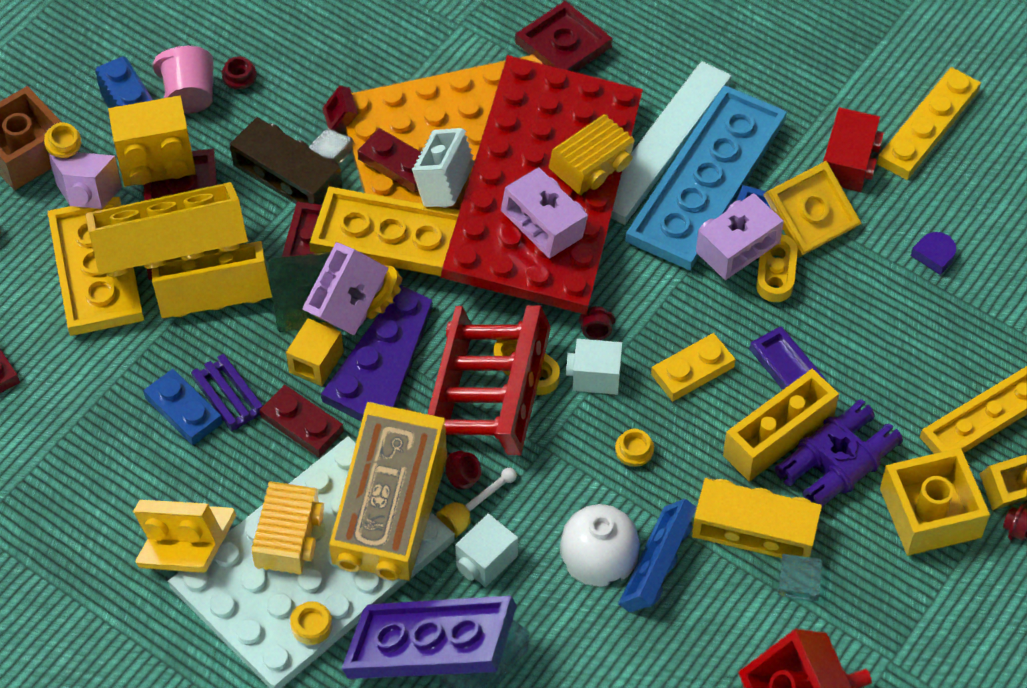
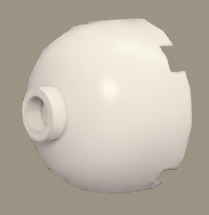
M603 504L587 506L574 513L564 526L560 542L561 558H563L564 563L567 565V571L570 575L584 584L598 587L608 586L610 581H616L621 578V581L627 578L637 565L640 550L636 525L629 516L613 506Z

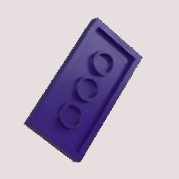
M511 595L368 604L362 611L342 670L348 679L497 672L517 605Z

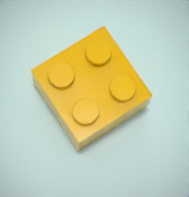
M181 95L108 108L113 141L124 187L144 185L149 182L171 178L178 179L196 174Z
M961 447L889 464L885 467L880 491L907 556L982 538L990 513Z

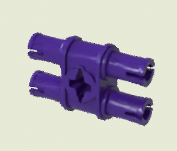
M859 399L840 416L828 417L823 422L824 425L813 434L800 439L798 449L781 463H778L775 466V472L781 481L788 475L784 483L792 486L796 480L812 467L817 468L824 476L809 488H806L802 493L804 498L812 503L816 501V504L822 505L821 509H823L839 493L851 492L855 488V484L868 473L876 472L881 464V459L902 444V435L898 429L889 434L894 426L888 423L866 442L859 439L855 433L875 418L874 411L869 404L861 410V407L865 405V401Z

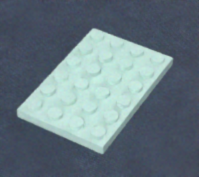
M349 436L289 483L317 488L318 500L324 503V515L321 526H314L311 537L316 539L314 556L311 562L305 561L302 574H290L286 571L282 573L279 570L258 569L254 566L251 549L259 517L261 516L262 505L226 534L206 572L180 571L168 580L172 591L269 688L284 687L357 625L363 609L368 604L383 603L407 582V580L402 579L394 581L385 580L375 573L362 570L349 572L332 564L329 543L356 445ZM430 513L411 578L455 541L454 533L433 513ZM311 601L318 602L329 610L332 619V630L328 638L323 642L315 645H306L299 642L293 636L290 617L294 609L300 604Z

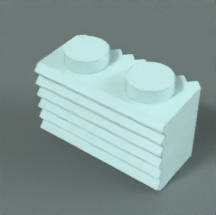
M463 128L432 131L425 147L422 148L423 151L420 152L421 155L418 156L419 159L416 160L417 163L412 168L419 194L425 207L438 206L447 208L453 206L464 183L467 181L475 161L472 159L473 155L470 153L472 149L468 147L470 143L466 141L468 137L464 135L466 130Z

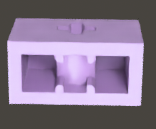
M539 167L505 187L501 211L549 259L583 238L588 214L578 202L573 201L560 188L555 179L549 177Z
M753 193L742 201L737 200L732 203L727 211L716 219H709L701 225L698 230L696 253L724 280H727L780 243L784 220Z
M336 242L302 310L345 332L355 335L357 329L365 321L367 310L375 294L381 289L384 276L389 268L353 248Z

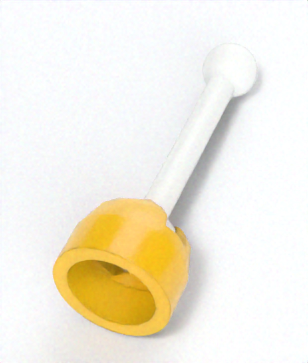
M505 468L499 479L466 505L459 502L447 504L436 513V517L454 533L455 537H458L470 525V511L505 483L514 482L517 477L516 471L513 468Z

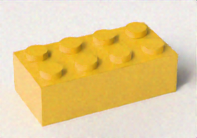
M231 182L85 213L99 275L107 273L109 277L124 275L130 271L129 268L142 265L147 269L161 267L167 263L166 260L181 257L182 260L197 259L204 255L203 252L218 249L219 252L233 251L240 248L241 243L248 242L239 198Z

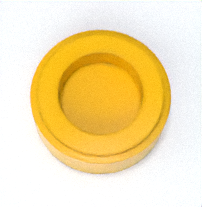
M313 601L297 606L290 617L293 636L299 642L306 645L319 644L327 639L332 630L331 614L327 607Z

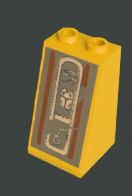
M367 402L329 543L332 564L349 572L362 570L375 573L385 580L394 581L402 579L410 581L447 459L445 418Z

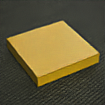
M827 161L763 194L770 208L784 220L782 229L786 236L795 241L798 249V258L862 224Z

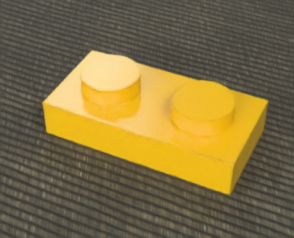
M712 333L652 366L651 376L673 402L734 368L736 359L719 338Z

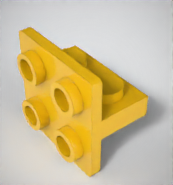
M139 500L133 513L148 539L135 561L139 568L206 572L237 514L233 508L210 507L206 503Z

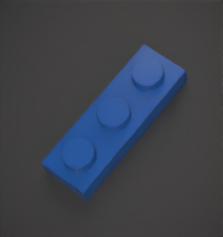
M686 498L665 506L656 522L618 603L630 613L653 606L662 594L663 588L661 584L666 574L677 562L678 555L676 552L679 545L688 536L693 527L691 520L697 507Z

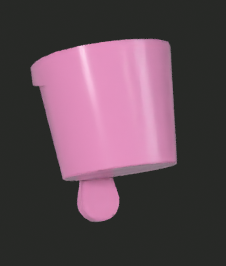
M179 46L163 51L155 57L153 68L156 75L163 79L164 98L181 95L184 113H197L211 105L213 99L214 61L209 51L201 47Z

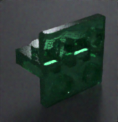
M331 252L269 260L276 324L279 332L300 330L308 318L319 323L325 322L302 310Z

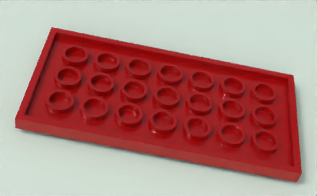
M507 55L440 278L586 315L622 171L617 172L614 170L612 174L607 176L599 188L595 190L589 188L587 192L584 191L582 195H579L549 169L552 150L604 114H607L609 119L617 123L619 128H623L624 132H628L630 137L643 89ZM538 167L549 177L555 179L560 188L573 201L578 202L588 214L583 238L550 259L501 211L505 187Z

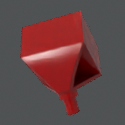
M802 629L792 630L738 672L744 688H862L872 684L867 668L847 675L842 668L827 632Z

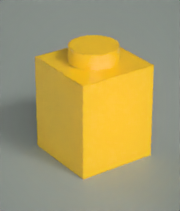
M308 318L286 351L289 373L323 386L344 353L341 331H338L329 323H319Z

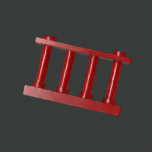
M541 305L526 306L523 321H519L518 325H472L463 306H455L452 321H449L446 327L447 340L427 413L428 415L445 418L446 435L495 436L500 441L507 455H522L551 330ZM471 340H518L516 351L512 352L510 356H467ZM463 371H510L508 384H504L503 388L459 387ZM454 403H503L500 416H497L495 420H451Z

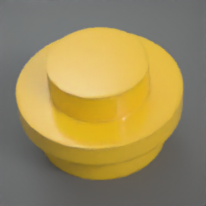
M64 122L54 124L45 134V148L55 157H71L81 147L80 133L71 124Z
M629 429L617 439L615 453L617 458L625 465L632 467L642 466L653 457L654 443L643 430Z

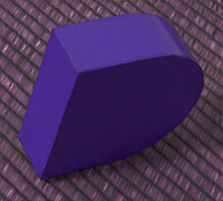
M931 232L923 236L912 248L911 256L941 275L954 260L956 243L945 233Z

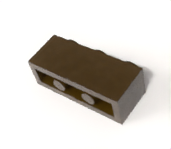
M256 117L229 144L234 167L295 204L297 202L322 205L328 187L343 189L341 168L335 160L327 156L323 157L313 151L304 141L293 139L285 134L277 125L269 124L259 117Z

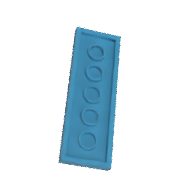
M724 85L627 230L625 242L687 270H691L699 258V255L696 253L699 228L707 220L716 219L725 213L729 206L734 203L742 186L746 184L785 123L787 111Z

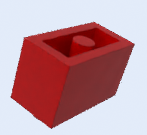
M838 107L823 162H828L843 189L862 192L865 179L872 180L877 159L871 158L872 152H880L884 132L878 131L880 116Z

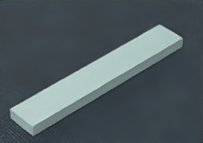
M702 61L699 63L631 153L633 156L632 161L622 171L611 219L624 225L627 223L683 148L724 85L729 86L731 83L730 74Z

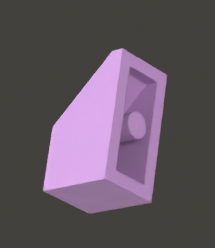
M77 152L68 158H58L48 153L56 185L70 206L103 209L122 188L116 158L113 155Z

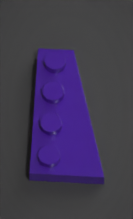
M402 285L399 286L401 289L400 293L393 298L394 303L389 304L385 312L377 316L321 393L323 403L361 422L367 402L397 407L406 375H409L413 364L414 353L420 345L433 309L432 299Z

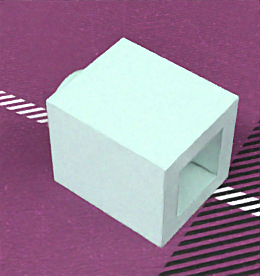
M577 339L575 353H568L566 376H573V391L618 395L622 342Z
M487 514L455 545L456 566L467 579L471 581L476 579L486 588L518 556V537L490 514Z

